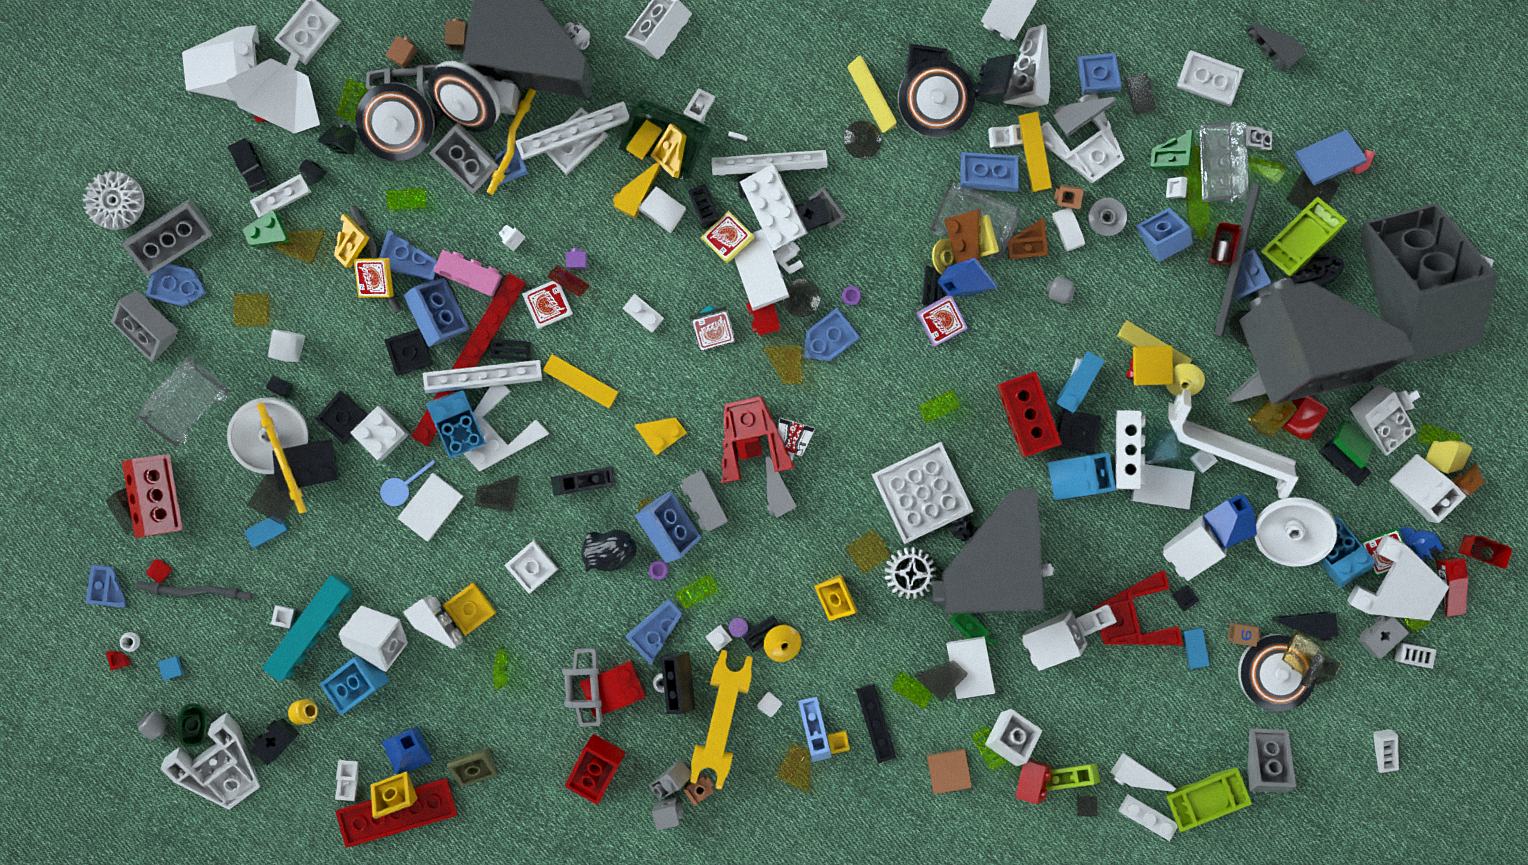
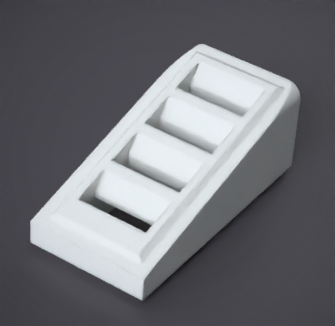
M1399 642L1396 647L1394 661L1433 668L1436 649ZM1407 648H1409L1408 659H1405ZM1416 650L1415 658L1412 660L1413 652ZM1420 651H1423L1421 662H1419ZM1427 652H1430L1428 663H1425Z
M1391 729L1373 732L1378 771L1384 773L1399 770L1398 735ZM1385 761H1392V763L1384 764Z

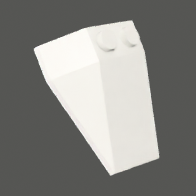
M258 26L234 28L182 52L186 90L236 101L226 80L257 65L255 46L259 45Z

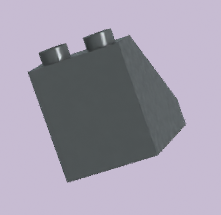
M473 0L463 56L465 65L475 69L482 76L494 78V81L502 82V79L511 80L513 84L520 88H532L538 91L586 99L591 98L594 75L585 56L540 0Z
M1438 203L1363 222L1361 243L1382 319L1406 332L1415 355L1404 362L1406 364L1481 344L1498 274Z
M1284 279L1272 284L1269 287L1271 295L1261 296L1251 301L1250 306L1252 310L1239 320L1272 405L1370 383L1415 355L1406 332L1313 282L1294 285L1292 279Z
M1037 488L1013 489L1002 499L942 572V581H932L933 605H943L945 613L1044 610Z

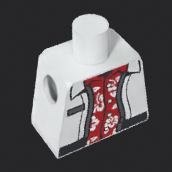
M780 418L778 431L793 460L794 454L803 455L815 428Z

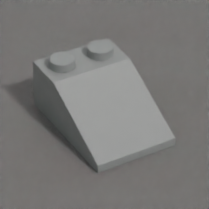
M459 123L429 153L472 194L499 167L479 142Z
M1253 728L1249 730L1247 773L1250 791L1288 793L1296 788L1288 730Z

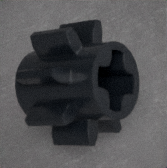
M961 517L957 521L952 522L951 533L956 539H961V542L973 536L975 526L970 519L965 520V517Z

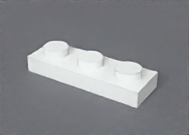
M299 174L250 200V203L258 218H260L272 209L277 211L312 191L304 176Z
M1127 794L1118 810L1168 841L1171 840L1178 828L1175 821Z

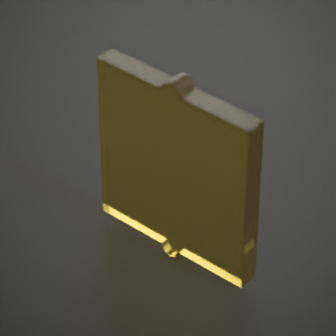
M234 294V308H232L234 312V326H269L270 308H268V294Z
M871 530L846 547L853 558L852 562L857 564L863 574L891 556L883 545L884 541L879 539L874 530Z
M1295 631L1282 660L1291 666L1292 670H1296L1304 677H1308L1321 648L1314 644L1311 638H1306L1300 632Z

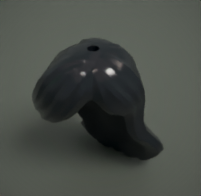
M612 530L607 533L589 532L585 536L581 555L586 572L590 569L616 571L632 561L636 555L637 548L635 540L631 538L628 532L622 530Z

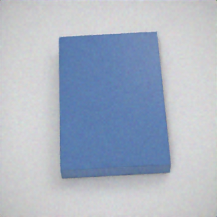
M1348 130L1296 151L1294 154L1313 185L1360 166L1367 161Z
M961 152L960 188L1018 192L1019 156Z

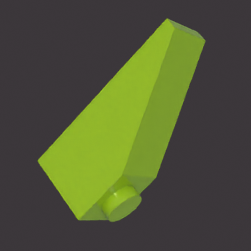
M1097 762L1050 770L1052 771L1050 781L1047 782L1046 789L1050 791L1094 785L1101 782Z

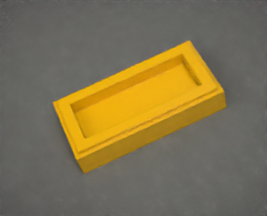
M646 119L628 144L626 150L643 160L662 133V129Z

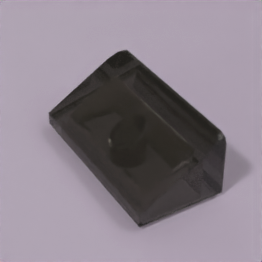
M1143 72L1126 78L1125 81L1134 116L1154 111L1156 104L1148 73Z

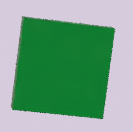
M1345 419L1340 423L1333 443L1356 465L1363 468L1367 465L1373 445Z

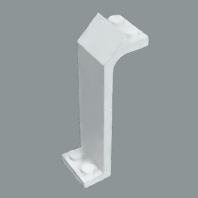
M1183 389L1181 395L1178 394L1176 396L1174 404L1169 402L1168 418L1180 442L1274 476L1277 481L1276 489H1278L1279 498H1288L1298 480L1294 466L1296 460L1188 421L1186 417L1191 409V391Z

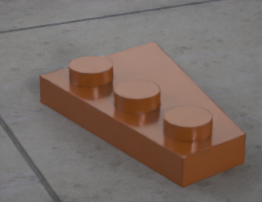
M981 208L944 219L956 263L976 258L980 263V246L978 244L981 226H979Z

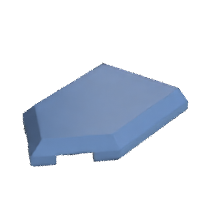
M168 263L151 274L145 297L184 307L207 293L194 270Z
M836 308L807 330L803 358L831 361L857 341L860 336L840 310Z

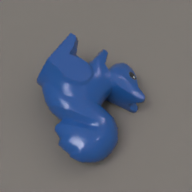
M1408 527L1399 529L1405 545L1413 547L1414 553L1425 564V556L1431 560L1433 559L1432 550H1444L1433 531L1419 530L1414 532L1413 528Z

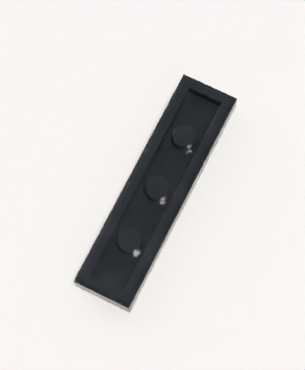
M874 683L857 688L856 692L877 762L881 763L896 758Z

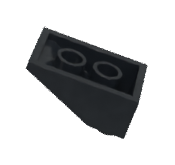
M1016 54L989 58L985 64H981L979 70L981 80L980 83H976L974 90L975 94H977L976 101L995 106L999 105L1007 93Z

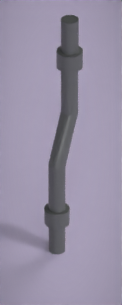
M356 205L349 207V211L355 220L354 222L370 237L367 245L371 258H379L377 246L367 228L368 224L365 218L361 217ZM393 290V297L384 298L389 302L394 313L397 314L402 310Z
M138 581L136 583V589L150 591L151 594L157 595L162 593L184 597L212 593L227 596V598L234 600L237 598L252 600L253 593L239 591L238 588L233 587L228 589L204 585L178 589L162 586L161 583L156 582L145 583Z

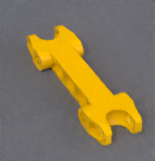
M725 650L721 651L719 659L714 666L710 685L719 687L706 744L705 746L695 745L691 762L692 773L690 780L691 783L696 784L700 771L704 768H712L717 773L716 789L720 790L730 771L733 753L726 752L724 749L738 692L748 693L752 677L751 665L753 658L747 656L741 670L731 671L726 666L727 651Z

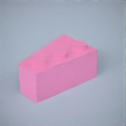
M442 250L434 272L493 298L495 297L503 276L498 274L499 270L490 266L488 269L481 267L482 263L474 259L468 261L463 259L464 255L455 251L449 253Z

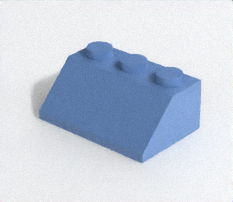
M445 278L414 286L403 295L428 347L443 343L470 329Z
M672 490L646 505L635 515L665 563L680 559L702 538Z

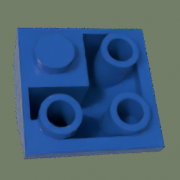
M976 258L946 267L938 281L948 296L969 297L997 287L996 283Z
M1243 494L1226 500L1204 515L1205 521L1224 549L1257 535L1254 510Z
M418 725L382 741L396 775L406 771L409 772L433 761Z

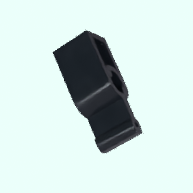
M243 138L227 146L252 193L270 185L263 171V166L249 140Z
M1331 438L1318 453L1336 470L1345 475L1355 486H1359L1371 474V471L1365 466L1360 468L1333 443L1334 438Z

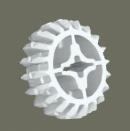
M907 547L904 548L905 554L897 550L899 557L896 558L892 554L891 558L894 562H886L891 566V569H884L885 572L890 573V575L885 576V579L892 580L887 583L888 587L895 585L892 592L895 593L899 589L898 596L902 597L905 592L906 599L910 598V593H912L914 599H917V592L924 596L922 590L925 589L929 592L930 589L927 587V584L932 585L930 578H936L935 574H931V571H935L936 567L929 566L934 561L932 559L926 561L929 555L926 553L922 557L923 550L921 549L915 554L916 549L914 547L911 548V553H909ZM909 558L905 568H896L902 560ZM915 558L924 564L926 572L916 570ZM912 567V571L915 572V575H911V578L909 579V576L906 574V571H910V568ZM895 574L905 577L906 588L897 583ZM924 578L919 586L912 588L915 579Z

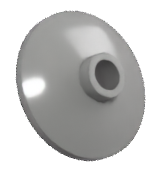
M1102 198L1096 201L1090 208L1089 223L1096 233L1102 236H1113L1125 227L1127 212L1120 201L1114 198ZM1108 215L1109 221H1105L1103 216Z

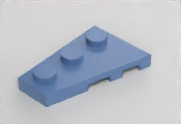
M668 598L626 635V638L650 665L664 645L663 643L673 630L682 612Z

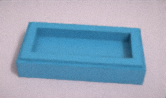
M277 513L245 530L244 533L252 548H256L289 529L281 514Z
M1203 628L1183 630L1182 634L1189 669L1210 666Z

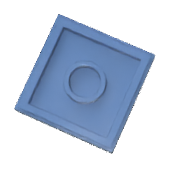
M1116 53L1077 57L1082 94L1121 90L1122 86Z

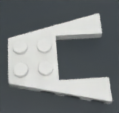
M1096 93L1085 94L1078 102L1097 100L1098 96ZM1104 112L1092 119L1100 131L1072 151L1069 150L1048 121L1043 124L1041 130L1044 145L1092 184L1125 160Z
M505 385L490 386L473 412L486 444L463 454L478 471L492 466L550 434L538 420H535L508 445L483 417L511 392Z

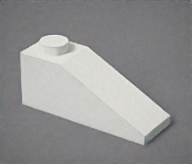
M1122 753L1111 770V773L1115 775L1114 780L1123 786L1126 783L1131 787L1173 792L1176 789L1170 783Z

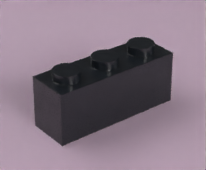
M672 652L661 656L667 714H685L696 709L690 653Z

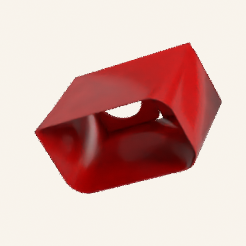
M1226 222L1218 224L1214 243L1215 240H1218L1221 232H1229L1232 240L1229 245L1227 260L1225 262L1216 261L1210 255L1209 263L1229 267L1234 260L1241 225Z
M1311 396L1292 401L1277 426L1299 439L1309 440L1329 409Z
M1464 535L1458 553L1486 564L1506 569L1512 549L1509 546L1482 536ZM1473 543H1475L1476 548L1474 552L1470 553ZM1484 547H1490L1493 550V557L1489 560H1484L1480 555L1481 549Z

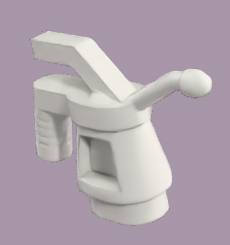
M794 242L781 247L775 252L773 251L776 262L789 274L804 267L800 260L790 266L786 264L787 261L797 256V252L800 250Z

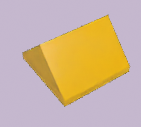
M841 574L814 586L829 621L858 612Z
M407 771L371 784L373 818L376 819L411 806L418 799Z

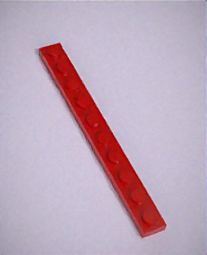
M508 273L451 370L477 367L492 342V338L495 337L525 287L526 282ZM457 390L437 392L433 400ZM428 409L411 436L427 447L430 446L438 432Z

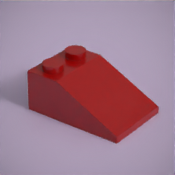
M632 659L598 674L602 714L630 705L645 698L647 695ZM589 677L579 682L586 700H592ZM591 707L593 716L596 717V707Z
M592 734L564 787L598 805L626 752L601 737Z

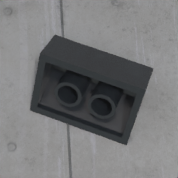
M331 439L282 448L298 488L338 480L340 475ZM273 450L274 475L278 492L289 490Z

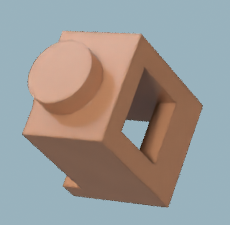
M1061 185L1060 189L1056 188L1054 200H1058V206L1080 209L1084 188ZM1067 192L1072 193V198L1067 199L1065 194Z
M702 773L698 776L696 784L689 782L684 786L683 791L692 804L696 806L714 792L713 787L715 785L709 776L706 777ZM702 787L704 791L702 793L697 792V788Z

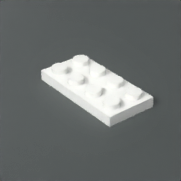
M771 164L740 181L773 251L808 234L775 164Z

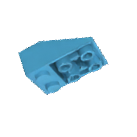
M463 389L426 403L450 459L486 444Z
M1109 452L1048 462L1054 500L1116 490Z
M1337 516L1334 518L1337 530L1335 545L1330 553L1320 561L1327 573L1341 589L1373 569L1375 560Z

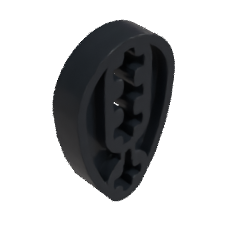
M1315 254L1304 267L1296 272V275L1300 276L1299 279L1293 277V275L1289 277L1287 274L1286 279H1292L1294 285L1313 282L1323 288L1342 273L1345 264L1341 258ZM1334 264V266H1338V269L1335 270V268L1331 267V265ZM1312 269L1319 271V273L1312 272ZM1303 271L1307 274L1310 273L1309 277H1306L1305 274L1302 275Z

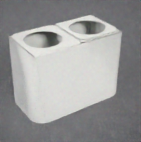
M657 186L639 206V210L669 233H672L686 212V208Z
M273 330L268 357L285 362H299L305 336L285 330Z

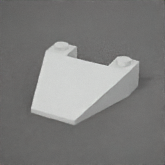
M1384 534L1376 548V552L1394 561L1377 593L1356 584L1347 601L1350 605L1368 614L1430 620L1449 586L1408 546Z
M226 712L210 725L208 735L216 742L214 745L195 759H192L179 747L164 758L161 770L174 783L230 810L260 787V783L240 726Z

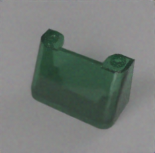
M640 100L632 108L619 149L625 155L634 156L626 148L647 119L662 129V133L646 154V156L651 157V153L670 124H673L687 136L679 178L690 179L711 129L704 124L650 101Z

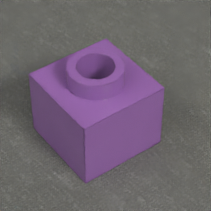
M573 248L571 252H566V268L569 270L588 269L587 253L583 252L580 248Z

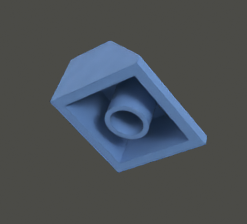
M1171 208L1136 225L1149 252L1159 262L1193 245L1190 227Z

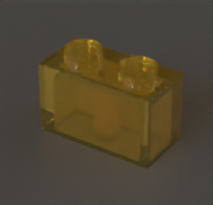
M1268 399L1248 421L1259 434L1272 437L1298 409L1292 401L1272 405L1270 399Z

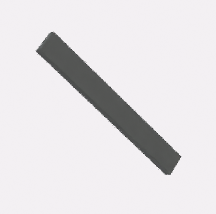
M1252 183L1214 334L1218 337H1224L1261 190L1259 184Z

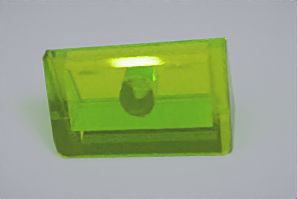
M902 671L899 672L891 685L892 690L925 709L933 693L931 689Z

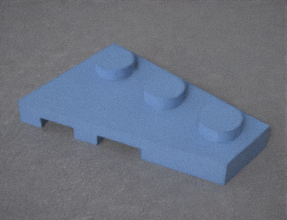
M388 230L379 258H389L391 271L434 281L437 274L434 272L437 261Z

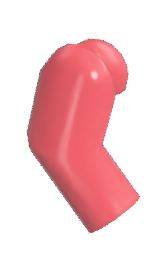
M1365 150L1366 163L1349 171L1354 172V174H1360L1367 170L1371 165L1375 152Z

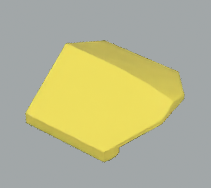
M1433 441L1425 460L1437 470L1448 474L1463 469L1472 451V447L1460 441Z

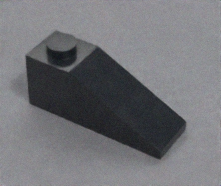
M339 124V127L332 126L318 137V142L334 153L354 155L356 132L351 129V126Z
M612 467L550 477L553 496L615 485Z
M1324 611L1272 617V621L1317 637L1320 641L1332 640V637L1338 636L1337 617L1334 612Z

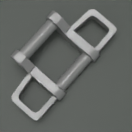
M439 64L417 65L414 68L395 70L385 68L367 72V91L376 87L372 86V80L375 78L384 77L385 84L393 82L394 77L417 75V89L427 100L425 89H428V81H425V73L432 72Z
M597 648L576 649L574 651L573 667L562 668L566 693L564 706L576 708L578 722L582 727L599 726L602 724V701L599 699L598 674L600 672ZM591 652L593 667L578 668L579 653ZM572 675H590L592 700H576L573 698ZM596 707L597 721H584L581 708Z

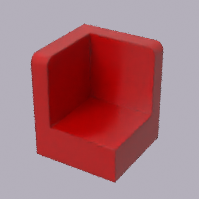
M759 437L736 441L740 460L762 455Z

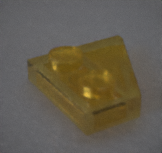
M323 229L314 231L301 230L297 232L288 231L287 235L290 242H278L274 250L312 265L326 231Z
M801 345L764 347L765 353L768 355L772 366L777 371L784 385L803 384Z
M792 741L775 777L809 793L810 750Z

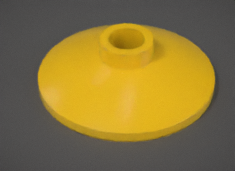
M778 625L772 628L764 639L766 654L777 662L791 660L798 654L801 648V637L798 631L789 625ZM787 643L785 648H781L782 644Z

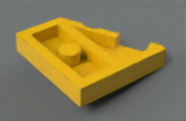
M670 124L650 156L672 177L678 178L687 136L675 125Z
M342 214L341 220L344 223L342 232H338V243L334 256L344 267L351 268L354 259H357L370 237L349 215Z
M677 418L635 425V428L656 456L687 434Z

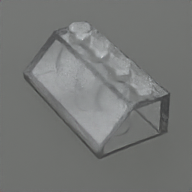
M1228 121L1200 125L1202 202L1235 203L1247 200L1249 198L1246 122Z

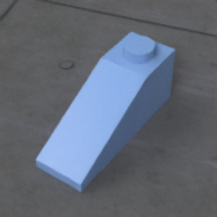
M817 697L798 701L813 762L832 758Z

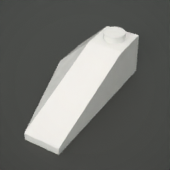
M1043 24L1027 30L1020 47V57L1018 62L1014 63V71L1007 93L1003 99L1004 103L1031 108L1048 104L1050 73L1047 27Z

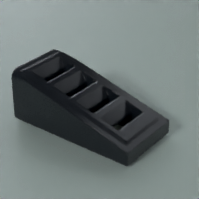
M705 184L688 191L703 228L712 226L720 220ZM705 192V195L696 199L694 198V196H697ZM705 200H708V202H706V203H703V204H701V205H699V206L697 205V204L700 203V202H703V201H705ZM711 207V209H709V210H707V211H705V212H702V213L700 212V211H702V210H704V209H706V208Z

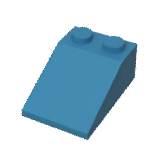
M357 655L321 682L320 685L339 714L343 715L378 691L390 680L383 670Z

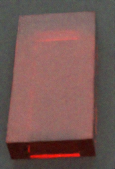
M558 265L548 275L549 279L578 297H581L590 286Z

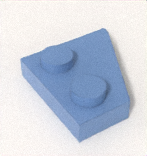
M516 142L514 156L504 173L505 177L502 183H499V185L528 174ZM507 147L503 152L500 151L496 155L494 161L499 166L507 152ZM492 175L488 178L490 183L492 181Z
M91 565L86 603L124 608L127 606L113 566Z

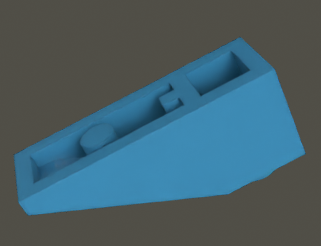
M1088 350L1056 397L1057 404L1074 413L1105 360Z

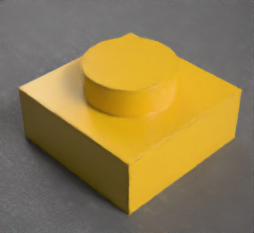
M846 730L827 734L831 754L850 750Z

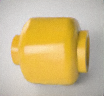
M310 699L297 700L289 707V719L296 725L312 723L318 715V707Z

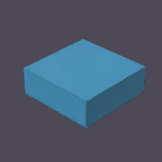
M179 656L158 662L163 681L184 674Z

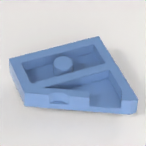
M1255 249L1244 254L1236 286L1235 298L1237 301L1272 284Z

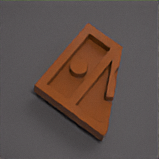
M1044 218L1007 240L1009 260L1048 255Z
M1474 463L1465 473L1455 477L1452 482L1464 494L1471 495L1485 480L1481 473V468Z

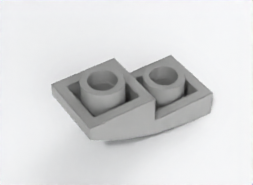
M1246 127V147L1258 151H1272V131H1265L1259 127Z

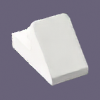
M698 88L683 114L703 124L716 96Z

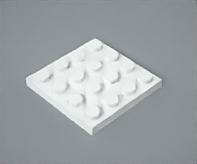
M941 442L871 474L904 544L974 512Z

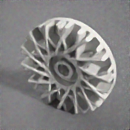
M109 171V173L104 172V175L98 174V178H93L95 180L93 183H88L90 187L85 188L88 190L87 195L83 194L86 199H83L86 207L83 208L87 210L86 214L90 215L89 219L99 226L110 230H121L134 224L141 216L144 208V194L140 185L132 177L124 173Z

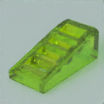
M352 78L346 79L336 112L337 116L355 122L357 107L367 92L365 83ZM352 86L360 88L359 91L352 89ZM349 94L356 95L357 99L350 97ZM350 101L355 103V105L351 106L349 104H346V102ZM347 108L349 110H352L353 112L352 114L343 111V109Z
M1247 155L1244 158L1245 167L1275 183H1278L1286 172V165Z
M709 572L677 591L675 595L685 610L717 592L719 587ZM698 584L701 586L702 590L704 591L703 594L701 593L700 589L698 588V586H697ZM691 588H693L694 592L696 593V598L690 590ZM684 592H686L691 600L690 602H688V600L686 599L685 595L683 594Z
M985 726L971 734L970 737L989 769L993 771L1008 761L1000 756V758L990 762V760L999 755L996 752L986 756L985 753L992 749L989 747L982 749L981 746L986 743L988 737L980 742L977 741V739L985 734L989 737L990 731Z

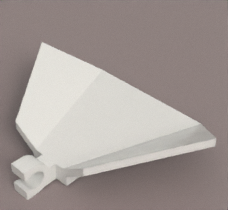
M291 53L287 66L273 59H268L226 80L238 107L293 133L320 125L309 77L294 70L300 58L297 54Z

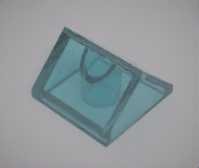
M1162 430L1145 454V463L1156 464L1181 459L1176 431Z

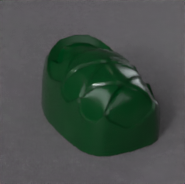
M186 704L180 709L177 718L180 744L185 747L202 745L207 735V712L198 704Z

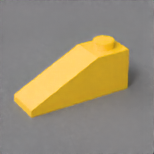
M655 163L622 188L620 193L617 192L613 199V203H615L614 208L636 219L640 212L639 206L646 199L661 169L660 164Z

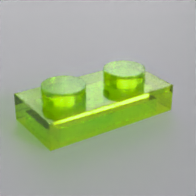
M951 389L917 406L925 423H928L960 407V404Z

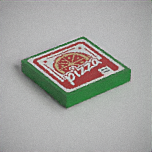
M1398 527L1359 541L1375 560L1372 569L1375 577L1388 573L1394 561L1376 552V548L1384 534L1404 543Z

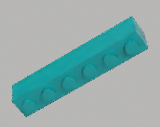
M338 574L330 575L261 669L279 682L286 679L289 680L296 672L294 670L296 665L301 664L306 659L307 655L305 653L309 648L312 649L319 641L317 639L319 634L324 633L328 629L330 619L332 617L335 618L340 613L341 604L343 602L346 603L353 595L351 591L354 586Z

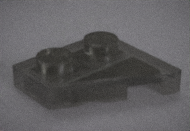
M514 475L511 478L478 486L474 506L513 513L520 476Z
M1318 651L1311 659V665L1300 684L1309 688L1311 683L1319 685L1325 681H1333L1342 663Z
M953 660L941 666L931 667V669L926 671H919L914 677L942 702L968 673Z

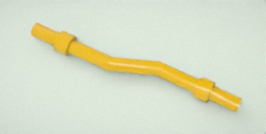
M529 88L524 100L520 101L518 111L508 129L507 152L499 168L494 171L492 181L486 191L491 195H494L499 183H502L505 177L504 173L514 156L516 130L525 113H528L531 107L530 103L536 93L532 88Z
M258 404L256 406L262 419L260 422L267 431L289 486L291 500H294L299 514L307 512L302 500V491L297 487L274 430L273 419L269 417L265 404Z

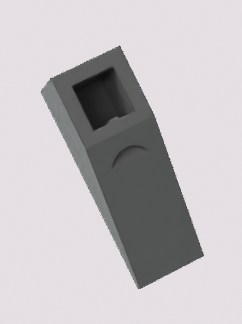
M1252 23L1245 29L1248 37L1252 41H1256L1263 54L1269 56L1273 60L1274 66L1283 72L1307 53L1297 40L1291 36L1256 23Z

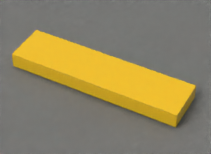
M1038 111L1019 115L1018 120L1031 190L1035 192L1052 188Z
M553 354L542 370L609 409L619 393Z

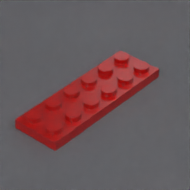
M448 777L415 786L414 790L418 799L411 806L376 819L373 818L372 799L337 809L335 813L345 848L457 816L458 812Z

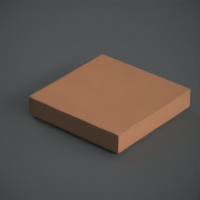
M965 749L927 755L934 794L972 788Z

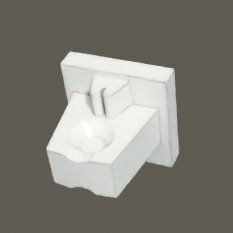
M507 225L499 232L503 239L502 242L512 251L526 238L515 227L512 229Z
M1406 390L1396 392L1404 410L1415 408L1412 402L1420 397L1417 390L1408 393Z

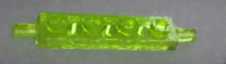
M1193 139L1190 168H1182L1183 177L1187 178L1185 198L1189 226L1196 227L1197 238H1205L1204 226L1210 223L1203 159L1201 147L1194 146Z

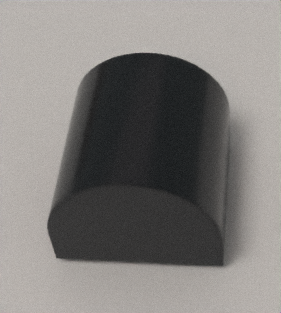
M308 159L304 160L299 168V171L315 184L320 182L327 173L317 163Z
M276 376L271 377L266 386V389L285 398H289L293 388L292 383Z

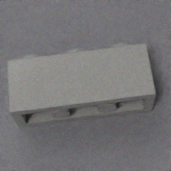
M703 470L681 480L683 484L680 487L684 495H689L691 499L689 505L693 512L697 511L700 517L697 520L702 530L706 528L708 532L729 521Z

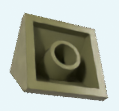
M489 746L452 758L447 764V768L461 787L498 775Z

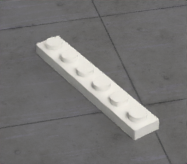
M623 101L516 140L515 142L522 160H526L631 121Z
M826 150L715 157L712 158V175L753 173L771 164H775L778 172L783 170L827 168Z
M540 360L423 373L425 394L542 380Z

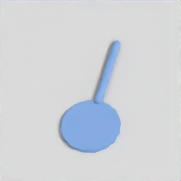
M435 461L429 462L405 482L399 478L386 480L380 490L383 501L390 506L404 504L409 496L407 484L431 467Z

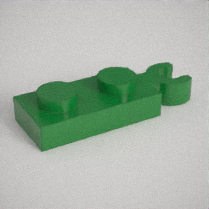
M969 612L954 613L949 619L968 639L985 636L986 646L990 642L996 646L998 645L996 640L987 637L990 632Z

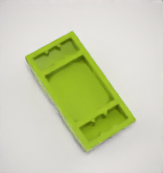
M1316 197L1261 253L1291 277L1304 267L1324 245L1334 238L1347 223V220L1319 197Z
M1237 767L1214 773L1196 783L1183 785L1174 792L1172 791L1165 795L1180 832L1252 805Z

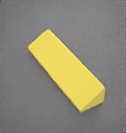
M858 56L848 65V70L879 128L885 133L894 128L897 121L862 56Z
M1128 320L1125 321L1116 336L1133 347L1169 346ZM1172 348L1173 367L1182 363H1191V358Z

